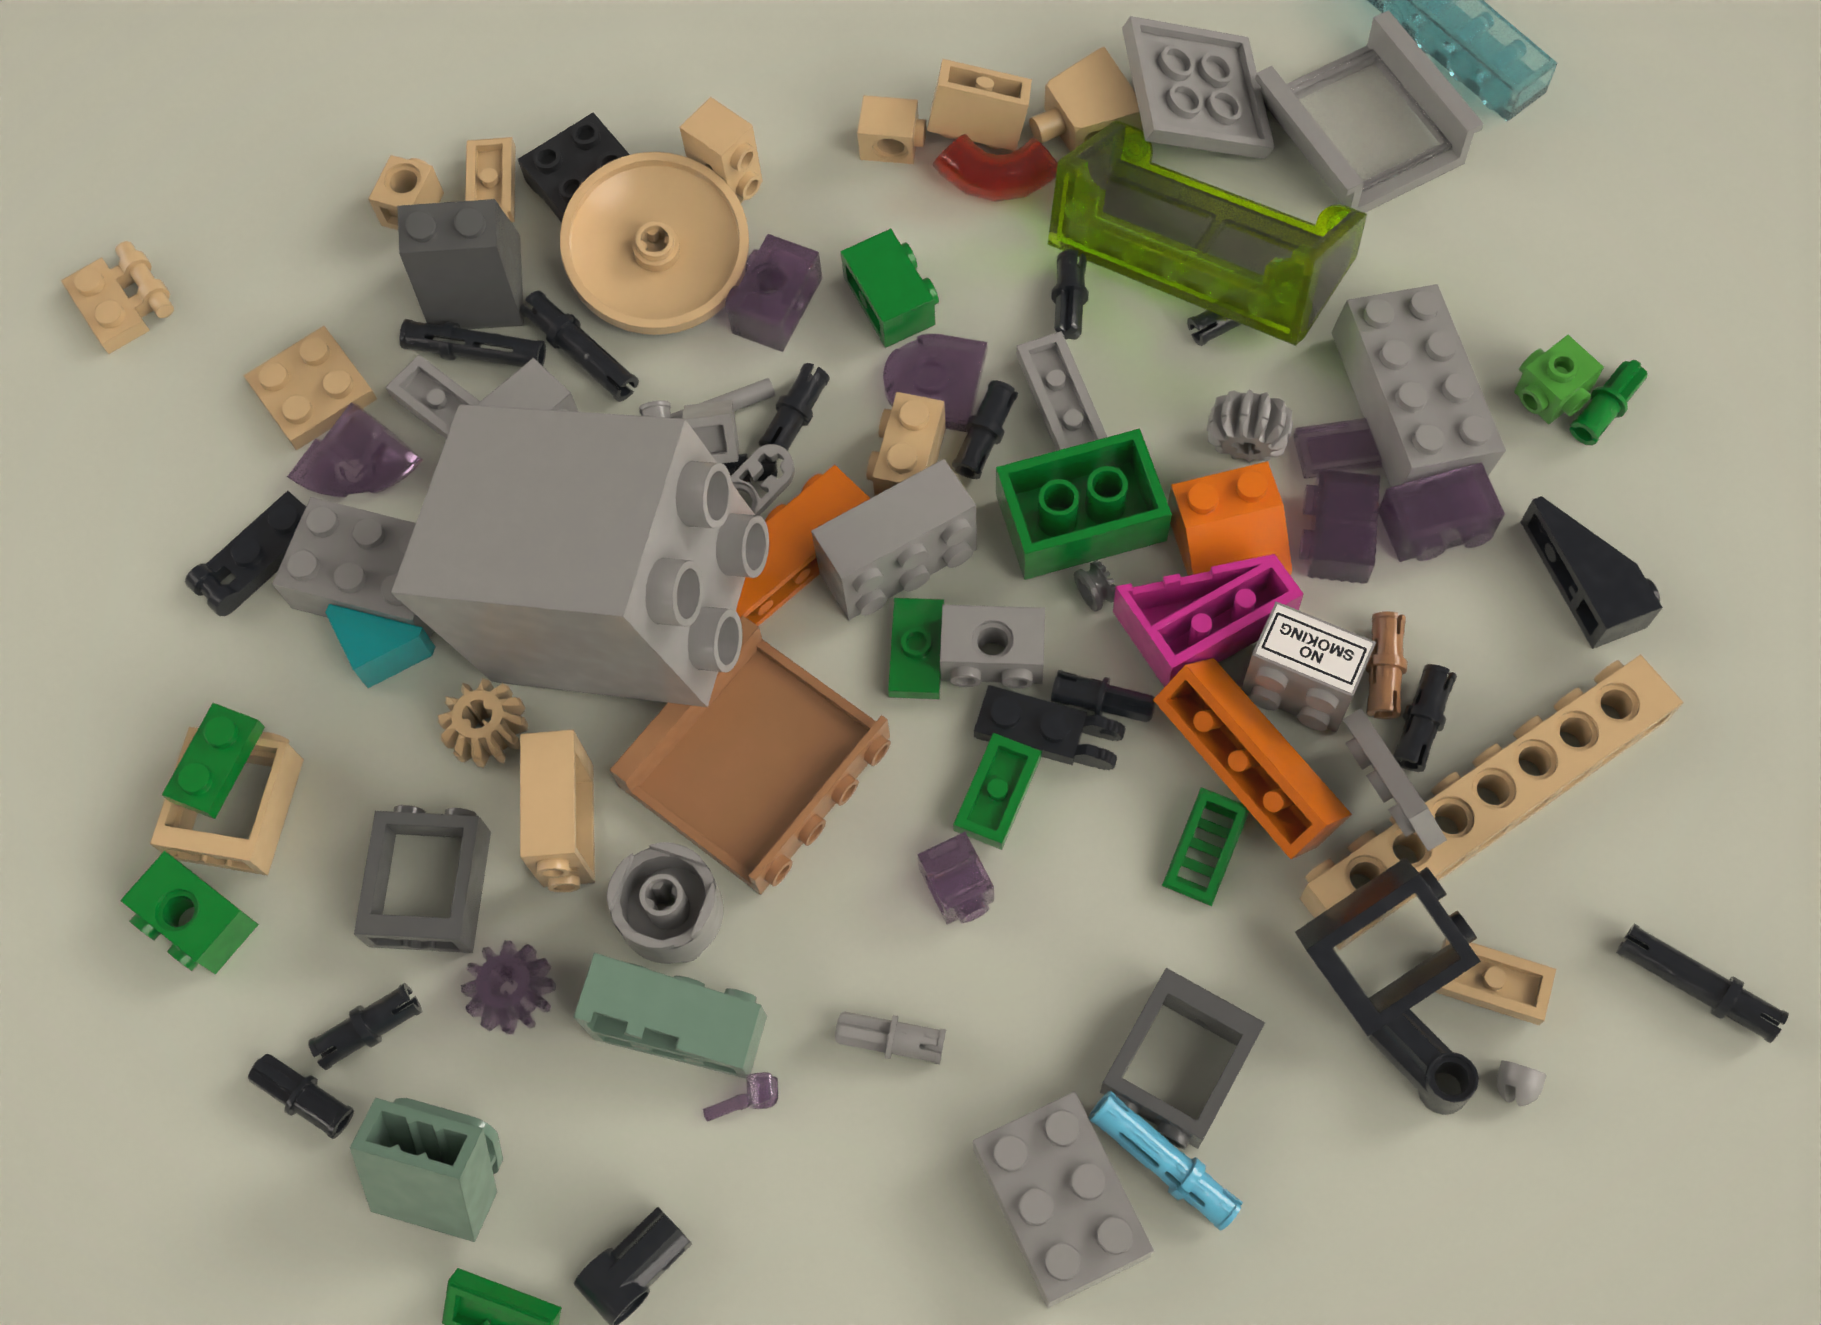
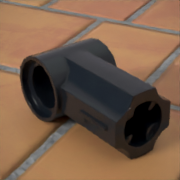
M1410 1009L1370 1035L1369 1040L1418 1089L1420 1099L1431 1111L1442 1115L1454 1114L1463 1108L1477 1090L1479 1077L1477 1069L1471 1060L1462 1054L1452 1052ZM1444 1072L1454 1076L1460 1083L1461 1093L1459 1095H1449L1441 1091L1436 1084L1435 1074Z
M657 1207L615 1249L609 1248L593 1259L574 1281V1286L609 1325H619L644 1302L650 1293L649 1287L692 1245V1242Z

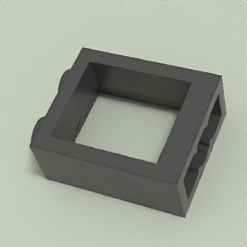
M409 805L395 806L393 812L375 811L354 935L371 948L473 953L491 831L474 811L463 808H448L445 810V814L426 813L425 810L419 807ZM396 834L462 838L450 918L383 915Z
M1166 968L1102 1082L1100 1093L1105 1095L1107 1092L1112 1091L1134 1113L1157 1125L1156 1130L1169 1140L1172 1145L1185 1149L1187 1144H1190L1198 1149L1265 1022ZM1163 1005L1236 1045L1232 1056L1197 1120L1123 1078Z

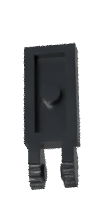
M988 685L974 728V737L989 742L992 734L996 733L1042 751L1041 757L1069 765H1073L1075 762L1098 769L1113 770L1118 758L1114 752L1090 744H1079L1082 733L1107 740L1118 741L1123 739L1126 728L1122 723L1104 716L1087 715L1086 711Z

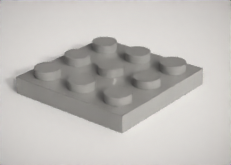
M1129 17L1122 27L1145 141L1266 159L1275 147L1261 88L1255 80L1257 71L1249 38L1139 17Z

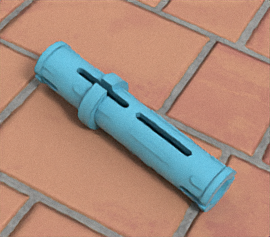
M1112 1091L1107 1092L1097 1102L1090 1112L1089 1120L1110 1135L1127 1152L1169 1186L1168 1193L1175 1199L1187 1201L1220 1231L1225 1229L1236 1218L1243 1202L1227 1189H1224L1205 1172L1206 1165L1196 1157L1190 1159L1183 1152L1179 1151L1169 1140L1127 1107Z

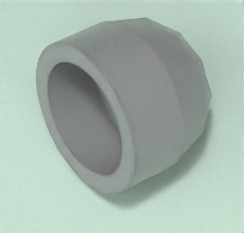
M1501 1060L1497 1074V1088L1506 1102H1513L1516 1098L1518 1106H1526L1538 1099L1544 1086L1546 1074L1523 1065Z

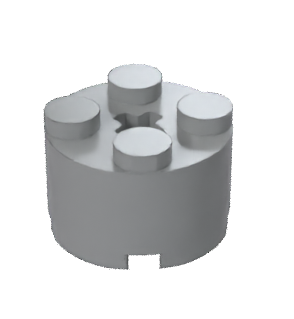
M660 842L649 845L650 848L635 855L633 853L630 854L615 869L607 890V902L616 928L627 944L645 959L664 964L694 961L715 939L723 920L724 907L722 895L710 869L693 850L675 843ZM671 896L674 897L675 903L672 906H666L664 910L659 911L657 908L659 902L667 904Z

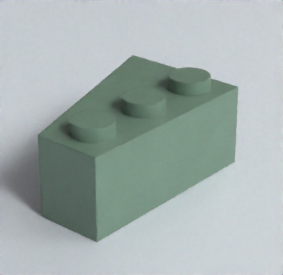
M594 953L574 1018L596 1041L749 1079L767 1015L762 1005L756 1003L757 997L750 993L731 988L725 989V993L706 988L704 983L689 977L677 975L671 977L640 965L626 963Z

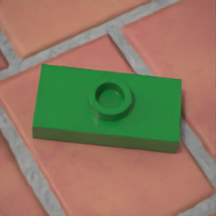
M894 598L888 686L889 698L940 699V649L944 599Z
M457 1268L448 1280L442 1324L559 1325L562 1307Z

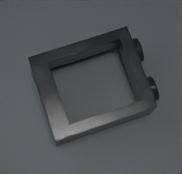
M1406 857L1295 931L1307 953L1367 1036H1370L1481 962L1469 945L1477 939L1471 927L1458 910L1448 915L1440 904L1439 900L1447 895L1443 887L1428 867L1418 872ZM1415 893L1450 944L1371 997H1368L1334 947Z

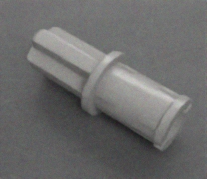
M842 1012L837 1021L835 1040L843 1045L885 1052L886 1059H891L892 1054L931 1061L934 1064L940 1065L946 1029L939 1030L898 1022L899 1016L893 1015L892 1020Z

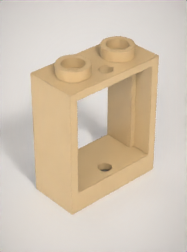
M188 728L175 770L198 728ZM262 732L246 763L270 766L272 768L250 838L243 839L192 830L198 813L169 802L165 798L150 845L161 853L166 851L178 861L268 876L304 759L289 745L290 741L287 738L270 732Z
M574 730L520 734V858L543 887H548V890L553 892H573L580 889V884L595 883L594 764Z

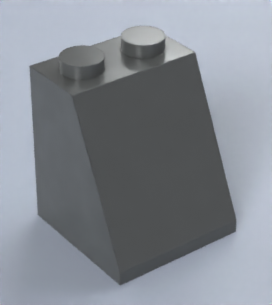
M495 199L397 206L399 254L427 323L444 325L446 322L458 323L461 329L524 326V316L520 312L521 305L523 304L520 234Z

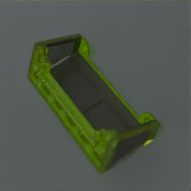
M1115 120L1058 160L1047 245L1062 251L1078 250L1079 255L1084 253L1087 261L1295 346L1305 338L1356 259L1367 214L1345 205L1334 204L1326 207L1319 214L1315 225L1152 163L1153 147L1151 142L1145 141L1144 132L1137 127Z

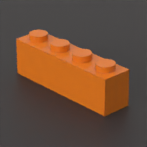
M833 465L824 474L819 473L811 477L805 483L798 496L787 505L781 504L777 506L766 517L765 522L769 532L767 561L758 577H745L736 608L740 619L744 616L759 626L816 578L820 573L811 531L871 499L836 465Z
M1214 658L1185 665L1153 699L1290 859L1317 848L1352 815Z

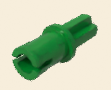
M1639 361L1622 362L1603 386L1594 388L1591 393V401L1576 420H1573L1570 424L1569 431L1576 440L1585 445H1595L1611 422L1626 413L1628 410L1627 402L1644 383L1648 375L1647 371L1641 367Z

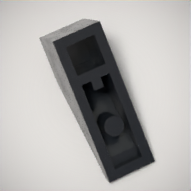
M1540 496L1531 501L1520 522L1591 648H1597L1646 629L1663 607L1660 604V595L1657 587L1650 579L1644 577L1637 563L1544 497Z

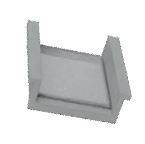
M1389 10L1373 17L1367 46L1288 84L1284 82L1273 66L1257 72L1255 80L1261 86L1264 105L1341 202L1347 221L1465 164L1473 135L1482 130L1483 122Z

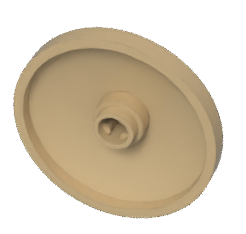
M643 152L624 156L607 163L592 173L579 186L570 199L563 215L560 230V251L563 265L573 290L595 315L618 328L630 332L650 335L671 334L702 324L717 314L731 300L742 283L749 259V231L744 210L731 187L713 170L682 155L666 152Z

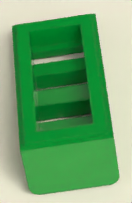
M1201 787L1162 886L1212 906L1249 814L1247 808L1240 802ZM1204 808L1232 819L1230 829L1201 818ZM1196 828L1224 838L1223 847L1220 848L1193 837ZM1191 847L1218 858L1215 868L1185 856L1188 848ZM1181 866L1210 877L1207 888L1177 876Z

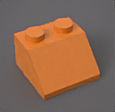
M1268 461L1171 484L1168 505L1172 513L1170 524L1188 576L1209 572L1213 566L1275 554L1288 573L1292 574L1284 504Z

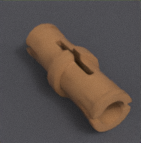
M1383 611L1372 615V640L1376 644L1365 667L1366 672L1369 673V696L1366 714L1377 719H1396L1401 716L1402 675L1407 672L1408 661L1403 657L1406 617L1403 614L1398 615L1397 612Z

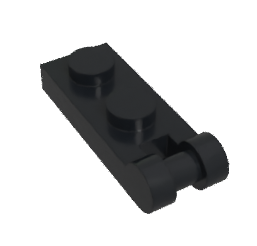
M289 491L285 492L209 562L197 565L191 569L185 578L186 586L196 595H204L208 599V606L217 615L227 616L231 614L278 571L306 506ZM229 574L235 577L229 584H221Z

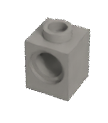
M724 400L684 405L682 418L687 420L716 462H738L739 442L733 401Z

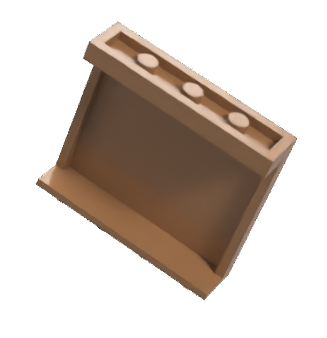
M742 616L740 619L742 624V647L738 661L731 671L726 673L718 672L708 707L668 702L611 767L610 772L622 790L761 895L769 884L773 887L777 886L786 877L793 864L791 857L803 843L809 846L818 838L826 824V820L823 818L835 804L842 806L849 800L859 783L856 778L868 764L875 766L881 761L888 751L891 741L888 740L890 732L887 718L881 715L875 721L762 639L759 627Z

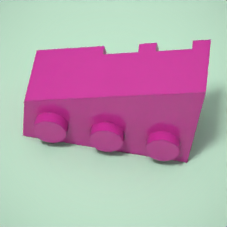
M1271 554L1213 566L1209 572L1180 577V574L1164 576L1163 581L1136 587H1132V583L1116 586L1113 613L1165 687L1187 664L1212 658L1219 663L1257 642L1275 602L1277 601L1299 610L1304 593L1277 556Z

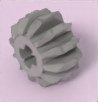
M1250 389L1247 393H1240L1235 390L1229 391L1228 395L1216 397L1215 404L1211 408L1207 425L1208 442L1215 446L1217 452L1220 454H1230L1232 459L1243 458L1249 462L1252 459L1269 461L1271 457L1283 455L1285 447H1287L1293 426V421L1291 420L1292 410L1285 406V401L1280 398H1270L1267 392L1257 394L1253 393Z

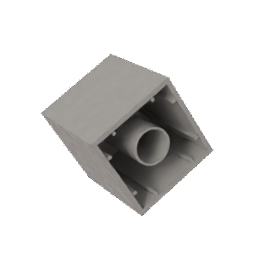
M459 404L391 593L492 682L708 707L718 672L726 673L731 671L738 661L742 647V624L736 608L745 577L756 578L765 567L769 552V532L763 517L753 513L732 484L727 467L722 463L716 462L686 419Z

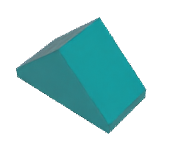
M329 604L325 613L352 669L367 688L431 657L436 648L423 627Z

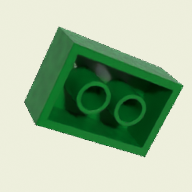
M1140 428L996 467V497L1024 580L1162 543L1168 539L1172 513Z

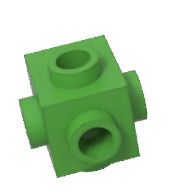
M1566 335L1546 352L1541 348L1537 349L1522 363L1519 371L1523 374L1514 393L1520 398L1521 403L1528 411L1538 414L1549 425L1563 413H1566L1569 417L1574 415L1588 402L1591 397L1590 392L1604 366L1570 335Z

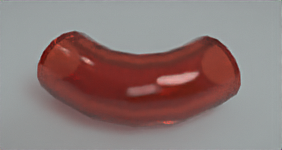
M963 134L952 142L932 164L942 177L963 193L994 202L1025 198L1052 182L1062 173V169L1055 158L1034 137L1010 154L995 155L985 152L967 134Z

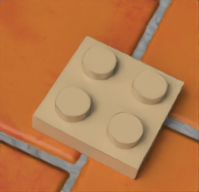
M322 326L243 375L296 450L377 400L370 386L325 326Z

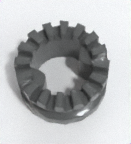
M1098 560L1090 563L1089 571L1079 569L1074 572L1077 588L1086 604L1093 611L1100 610L1105 600L1110 603L1114 602L1116 585L1112 584L1114 583L1113 578L1107 579L1110 573L1109 571L1106 572V567L1100 561L1098 562Z

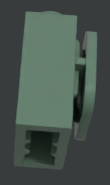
M375 1097L350 1146L370 1211L475 1242L497 1195L493 1174L499 1171L503 1162L497 1131L479 1118L409 1098H398L390 1102Z

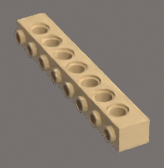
M1641 654L1626 665H1623L1619 660L1614 661L1596 675L1593 680L1597 685L1583 693L1579 687L1575 688L1554 705V709L1557 711L1545 721L1538 715L1531 718L1514 732L1513 736L1517 740L1504 749L1498 743L1492 745L1474 759L1472 764L1476 767L1462 778L1457 772H1454L1440 781L1431 790L1434 797L1425 802L1434 819L1439 816L1451 819L1457 825L1459 833L1448 834L1443 832L1447 841L1427 851L1416 832L1405 837L1391 816L1389 819L1393 824L1391 827L1379 835L1371 829L1352 842L1347 848L1351 853L1349 856L1337 864L1329 858L1312 869L1305 876L1308 884L1299 899L1312 916L1316 918L1356 891L1350 881L1351 875L1362 874L1372 880L1400 860L1393 852V846L1396 845L1407 846L1415 853L1417 862L1412 863V866L1418 872L1428 867L1438 881L1663 725L1684 702ZM1601 705L1613 707L1619 713L1620 719H1614L1606 715ZM1560 732L1574 735L1578 739L1580 747H1572L1566 744L1561 738ZM1519 760H1527L1534 763L1540 771V776H1532L1524 772L1519 765ZM1486 788L1493 791L1497 795L1500 804L1491 805L1484 802L1479 797L1477 789ZM1415 893L1336 947L1341 950L1416 897Z

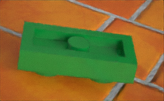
M212 703L164 789L162 796L169 802L216 819L265 726L255 718Z
M993 733L954 821L953 830L1002 850L1039 765L1042 751Z

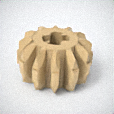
M482 678L477 690L474 691L469 684L462 683L461 692L463 696L459 699L445 696V704L451 711L438 715V723L445 729L441 734L442 742L447 748H454L453 754L460 762L465 763L473 758L474 763L478 767L484 768L490 755H493L499 763L505 764L506 755L503 750L507 747L520 750V740L516 734L528 731V723L521 716L525 712L523 702L520 698L512 697L513 692L509 686L503 683L494 688L490 680ZM491 718L489 722L485 721L484 719ZM478 723L483 726L482 728H476Z

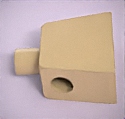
M1105 47L1097 49L1050 79L1045 85V112L1029 119L1031 132L1039 144L1060 136L1070 152L1076 156L1122 145L1144 137L1135 91Z

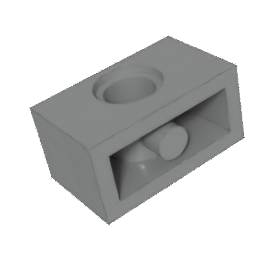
M943 605L940 649L941 681H950L952 684L960 687H974L981 684V682H1001L1004 686L1014 689L1028 688L1033 683L1043 684L1045 608ZM988 643H997L1005 648L1002 653L993 656L983 653L980 649Z

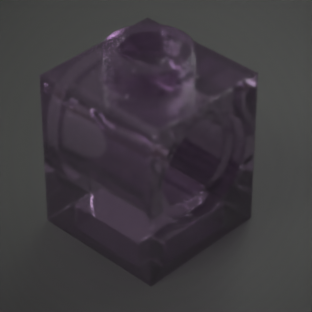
M966 832L917 854L919 870L946 924L957 919L962 924L968 923L989 911L988 904L994 902V886Z

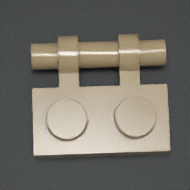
M128 241L121 242L116 246L115 252L120 260L119 265L110 269L101 257L61 280L108 354L150 331L142 317L154 311L159 318H166L174 311V307L169 301L170 293L160 279H155L150 272L152 266L148 258L142 251L136 250L133 244ZM136 283L138 291L129 298L124 289Z

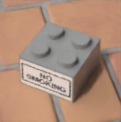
M1276 601L1251 656L1242 690L1255 705L1263 709L1272 711L1281 709L1297 716L1299 722L1306 727L1318 731L1328 729L1337 733L1376 642Z

